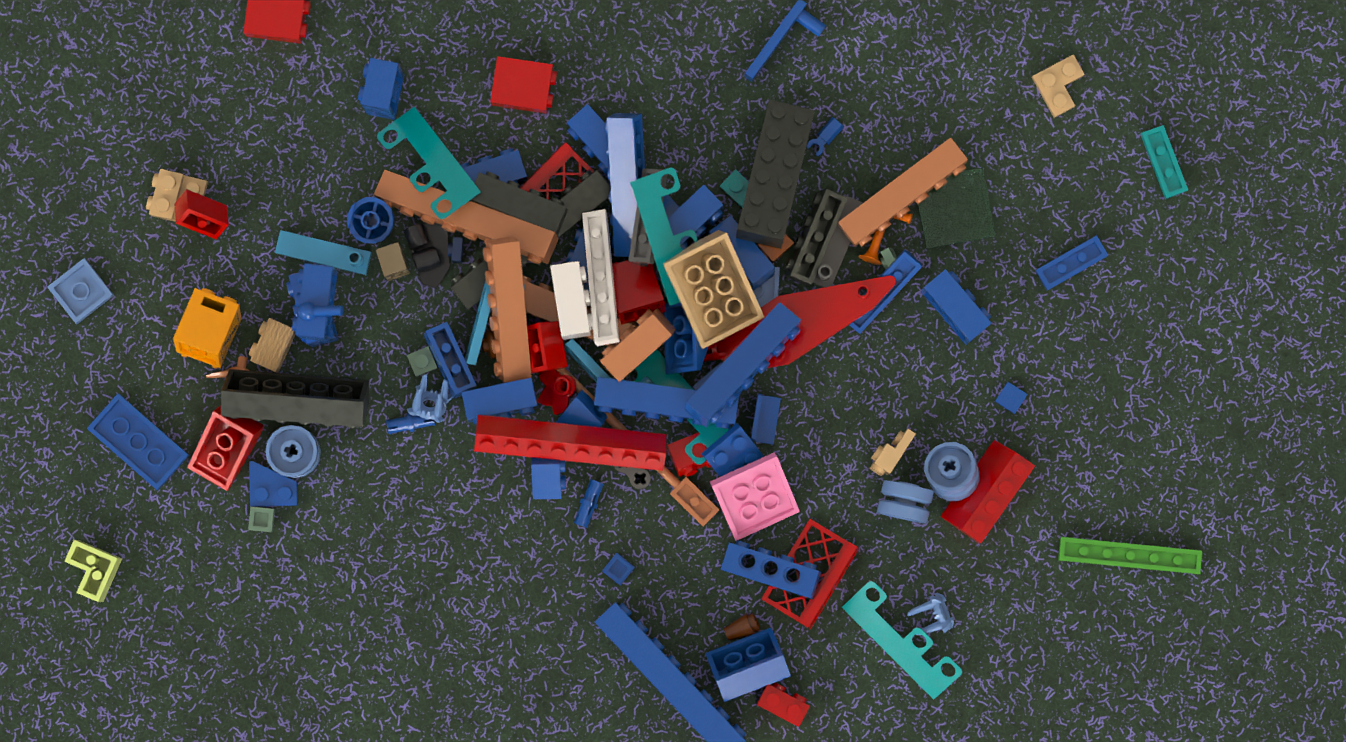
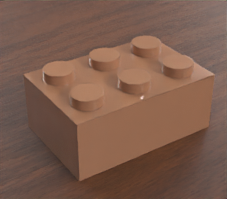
M658 308L653 312L650 309L637 320L638 326L634 327L631 325L619 337L621 339L619 343L609 344L602 352L604 357L600 362L618 382L672 336L676 330Z

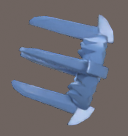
M424 374L420 385L416 386L415 398L412 408L407 409L408 413L412 416L418 415L421 418L435 420L437 423L444 421L442 415L446 411V404L452 399L451 394H448V381L443 380L439 394L437 390L434 392L433 389L426 391L427 374ZM426 400L434 401L436 405L430 408L426 407L423 404V402Z
M935 593V596H929L930 601L908 612L907 616H911L926 610H934L932 614L936 615L934 619H937V622L921 628L926 634L940 629L945 633L954 625V618L950 617L945 605L946 599L939 593Z

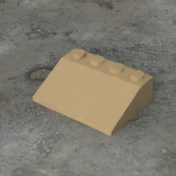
M718 230L696 241L663 263L701 349L764 318L727 232Z

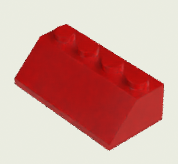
M993 440L977 463L980 471V480L976 490L965 499L951 501L940 516L978 544L982 543L1035 467V465L1021 455Z

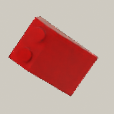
M220 405L213 411L187 468L228 491L256 445L264 425L252 418L232 419L227 416H221Z

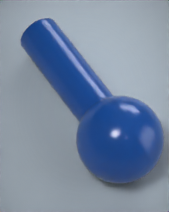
M311 302L302 303L298 309V314L304 321H311L316 316L343 315L344 313L343 306H315Z

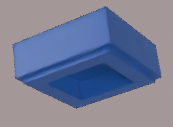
M1007 382L995 402L1015 414L1028 394Z
M616 553L602 572L621 586L635 567Z

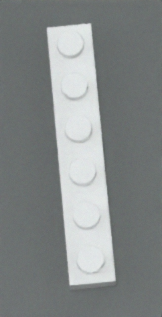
M603 209L582 213L594 343L596 346L620 342L608 216L606 210Z

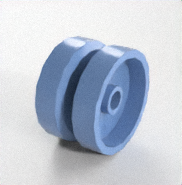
M294 425L281 427L272 433L267 441L265 451L267 462L272 469L282 476L291 478L304 477L311 473L318 465L321 455L319 441L314 434L305 428ZM292 448L298 450L297 455L291 456L290 451Z
M945 442L934 447L927 455L924 463V472L932 491L938 497L947 501H960L969 497L976 490L980 480V471L972 452L965 445L957 442Z
M883 480L881 493L894 498V501L884 499L879 501L876 513L927 524L929 511L916 506V503L926 505L932 503L934 491L907 482Z

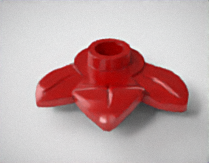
M557 370L542 372L539 378L546 387L539 396L538 403L552 406L554 415H559L567 409L569 399L576 391V382L572 376L561 375Z

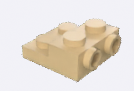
M160 169L159 174L155 173L152 180V187H155L154 195L148 197L146 209L150 210L149 215L176 222L175 202L186 189L205 196L208 181Z
M910 429L904 432L900 431L891 443L895 447L888 443L883 447L878 446L871 457L874 462L870 470L880 476L884 474L889 475L916 433Z

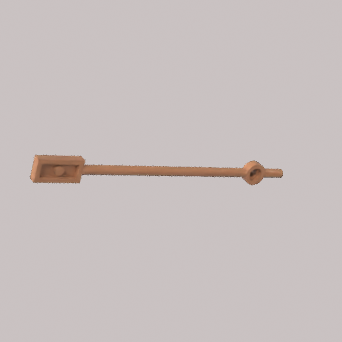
M566 368L557 370L561 375H570L574 378L577 393L582 389L593 401L595 400V397ZM605 413L607 415L605 421L613 429L628 430L611 413ZM665 466L663 471L656 470L674 488L670 495L702 526L719 511L687 477L680 481Z

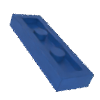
M1096 235L1035 270L1046 291L1106 258L1108 254Z

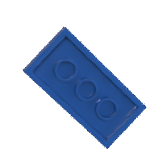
M119 393L87 428L158 491L189 456L186 451Z

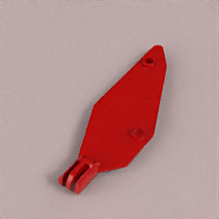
M884 276L781 295L760 307L765 318L780 302L801 319L800 333L794 340L788 339L784 344L785 349L778 357L773 356L768 361L770 363L768 368L792 363L875 308L895 286L896 279L893 276ZM866 289L867 293L865 295H859L860 290ZM764 318L708 346L704 362L713 360L725 361Z

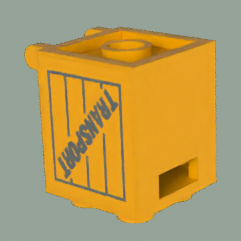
M195 288L173 338L176 352L180 353L183 357L188 356L210 364L215 369L221 368L242 319L240 306L237 304V301L227 296H224V298L215 296V293L209 289L202 288V290Z

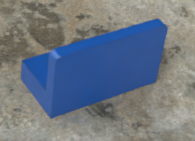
M763 394L757 395L751 433L752 442L774 445L781 398L764 396Z

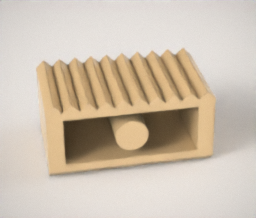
M269 318L267 322L263 321L258 332L261 337L258 344L253 343L249 356H252L251 362L279 373L295 337V331L291 327Z

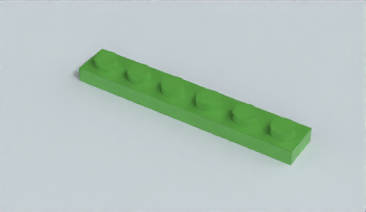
M1060 537L1058 560L1200 574L1202 551Z

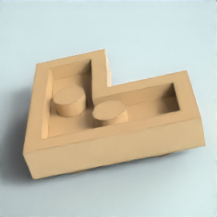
M1074 54L1032 76L1035 85L1054 118L1075 107L1065 86L1083 77L1085 74Z

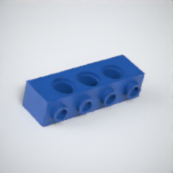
M736 540L735 544L729 543L721 570L813 599L821 572L816 570L817 565L805 561L803 565L793 563L795 558L782 554L780 558L771 556L772 551L760 547L758 551L749 549L750 544ZM748 555H753L755 558V564L751 568L744 566V559ZM771 562H775L778 566V570L774 575H768L766 572V566ZM793 569H797L800 572V578L796 582H790L788 578L789 572Z

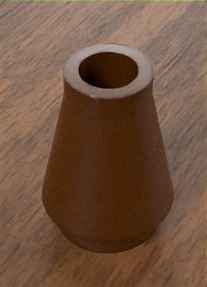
M745 613L730 625L724 627L728 640L750 636L760 630V625L754 613Z

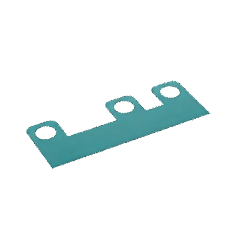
M415 107L411 108L377 134L378 140L386 149H391L407 138L425 161L426 165L410 176V182L417 191L424 192L438 181L445 187L447 192L434 200L430 205L439 219L447 218L481 193ZM388 130H395L398 134L397 139L392 143H387L383 139L385 132ZM423 172L428 173L431 177L430 182L425 186L418 185L416 182L417 176ZM444 199L451 202V209L446 213H440L437 210L438 203Z
M668 168L630 183L669 306L679 303L680 300L663 263L683 251L680 241L684 236H690L694 243L698 240L693 230H687L674 236L672 234L661 197L678 191L680 183L676 170ZM665 174H670L674 177L675 183L671 189H664L661 186L660 180Z
M657 349L634 368L638 376L632 382H640L647 376L655 385L694 390L679 373L666 374L665 358ZM688 420L700 434L685 447V452L696 464H702L706 459L704 457H695L692 453V447L697 443H702L708 448L730 429L716 428V424L713 423L706 428L705 426L694 425L692 420Z
M869 581L842 608L934 700L962 674L961 668L950 657H943L935 666L931 667L921 656L932 647V639L920 628L913 629L903 639L875 611L886 600L887 596L875 582ZM868 588H875L879 591L880 598L878 601L873 602L867 598L866 590ZM915 634L924 636L926 646L923 648L916 647L912 642V637ZM944 663H950L954 666L955 674L948 677L942 673L941 666Z

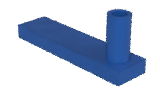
M798 0L748 68L744 76L745 78L753 82L796 21L819 37L826 25L805 11L806 2Z
M904 249L879 276H893L896 279L895 286L875 308L849 325L861 334L919 271L922 263L911 252Z

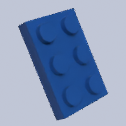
M738 424L734 425L701 453L719 477L764 457Z

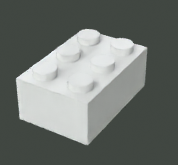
M579 261L551 265L563 340L591 336L590 330H593L592 313L588 314L587 307L591 306L588 290H584L583 283H587L585 267H580Z

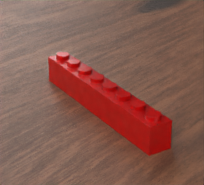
M478 415L474 451L663 471L666 458V434Z

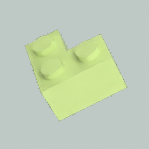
M74 540L64 562L86 571L77 593L97 602H104L122 558L80 540Z

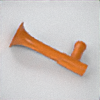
M907 213L900 219L897 216L894 219L910 224L913 214ZM879 230L875 232L868 251L863 255H859L860 259L875 265L882 264L878 258V250L885 230L881 233Z

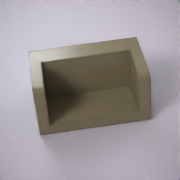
M398 242L376 250L383 275L388 281L410 274L403 248Z

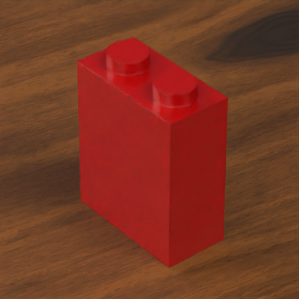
M248 0L243 33L246 37L302 44V37L306 38L308 24H304L305 15L310 14L311 1Z
M497 56L490 100L491 105L547 114V109L552 108L554 94H550L551 85H555L557 79V71H553V64Z
M629 260L612 263L616 308L621 325L637 321L649 309L653 312L658 308L661 313L666 312L664 298L652 264H648V267H641Z

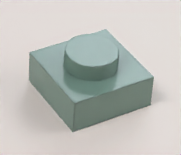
M893 248L881 251L883 257L880 260L884 268L887 269L897 256Z
M429 346L407 355L416 377L438 368Z
M250 507L248 530L273 533L275 509Z

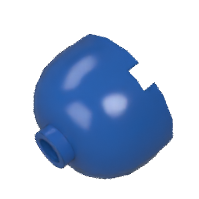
M365 197L355 202L347 215V225L350 232L357 240L363 243L375 244L384 241L394 228L395 217L392 208L385 201L376 197Z

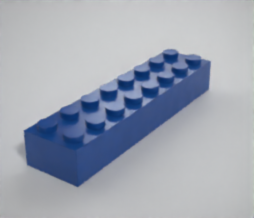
M615 602L595 621L598 627L707 742H746L743 737L747 734L737 723L732 726L727 721L730 716L721 706L716 709L711 704L714 699L707 691L703 689L700 692L694 686L697 681L688 671L683 674L678 669L681 664L672 654L667 657L662 652L665 647L656 637L651 640L645 634L648 629L640 620L635 623L629 617L632 612L624 603L618 605Z

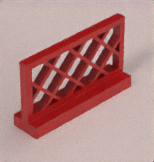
M565 142L520 189L527 192L530 189L546 192V199L549 200V192H562L565 189V175H578V182L580 183L579 177L584 174L582 173V167L586 171L590 169L592 173L594 170ZM571 156L578 162V173H565V162ZM562 166V173H555ZM552 175H562V189H549V179ZM546 183V189H540Z
M809 519L788 556L795 558L794 563L803 565V562L797 563L795 553L798 549L807 547L810 560L805 562L814 564V562L827 559L829 569L826 573L820 575V578L823 577L820 584L818 582L813 599H810L808 604L806 603L807 597L804 596L788 599L787 591L783 590L785 601L776 603L769 599V596L774 589L778 588L770 585L761 599L811 630L859 551V548ZM813 526L820 530L822 540L809 543L807 534ZM824 533L832 538L825 539ZM805 539L806 544L801 545L803 540ZM837 540L843 544L839 553L829 555L826 542ZM823 543L826 556L813 559L810 546ZM836 557L831 564L830 558ZM795 569V570H796V574H797V579L799 580V578H800L799 571H798L797 569ZM803 600L805 609L800 617L792 613L790 602ZM787 604L788 610L782 607L781 605Z

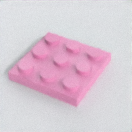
M775 452L710 481L735 541L800 512Z

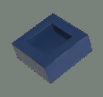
M453 237V243L448 244V257H452L451 261L453 263H462L463 238Z

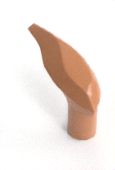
M239 356L237 367L229 369L249 371L246 369L248 358ZM229 369L208 374L206 378H226Z

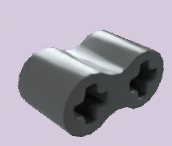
M614 466L618 472L628 476L631 485L635 489L643 490L650 485L651 477L647 470ZM644 473L646 475L644 478L646 483L644 485L642 483L636 485L634 483L636 481L635 474L642 475Z

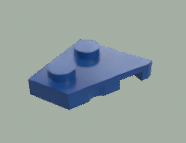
M249 461L250 507L298 506V482L256 462Z

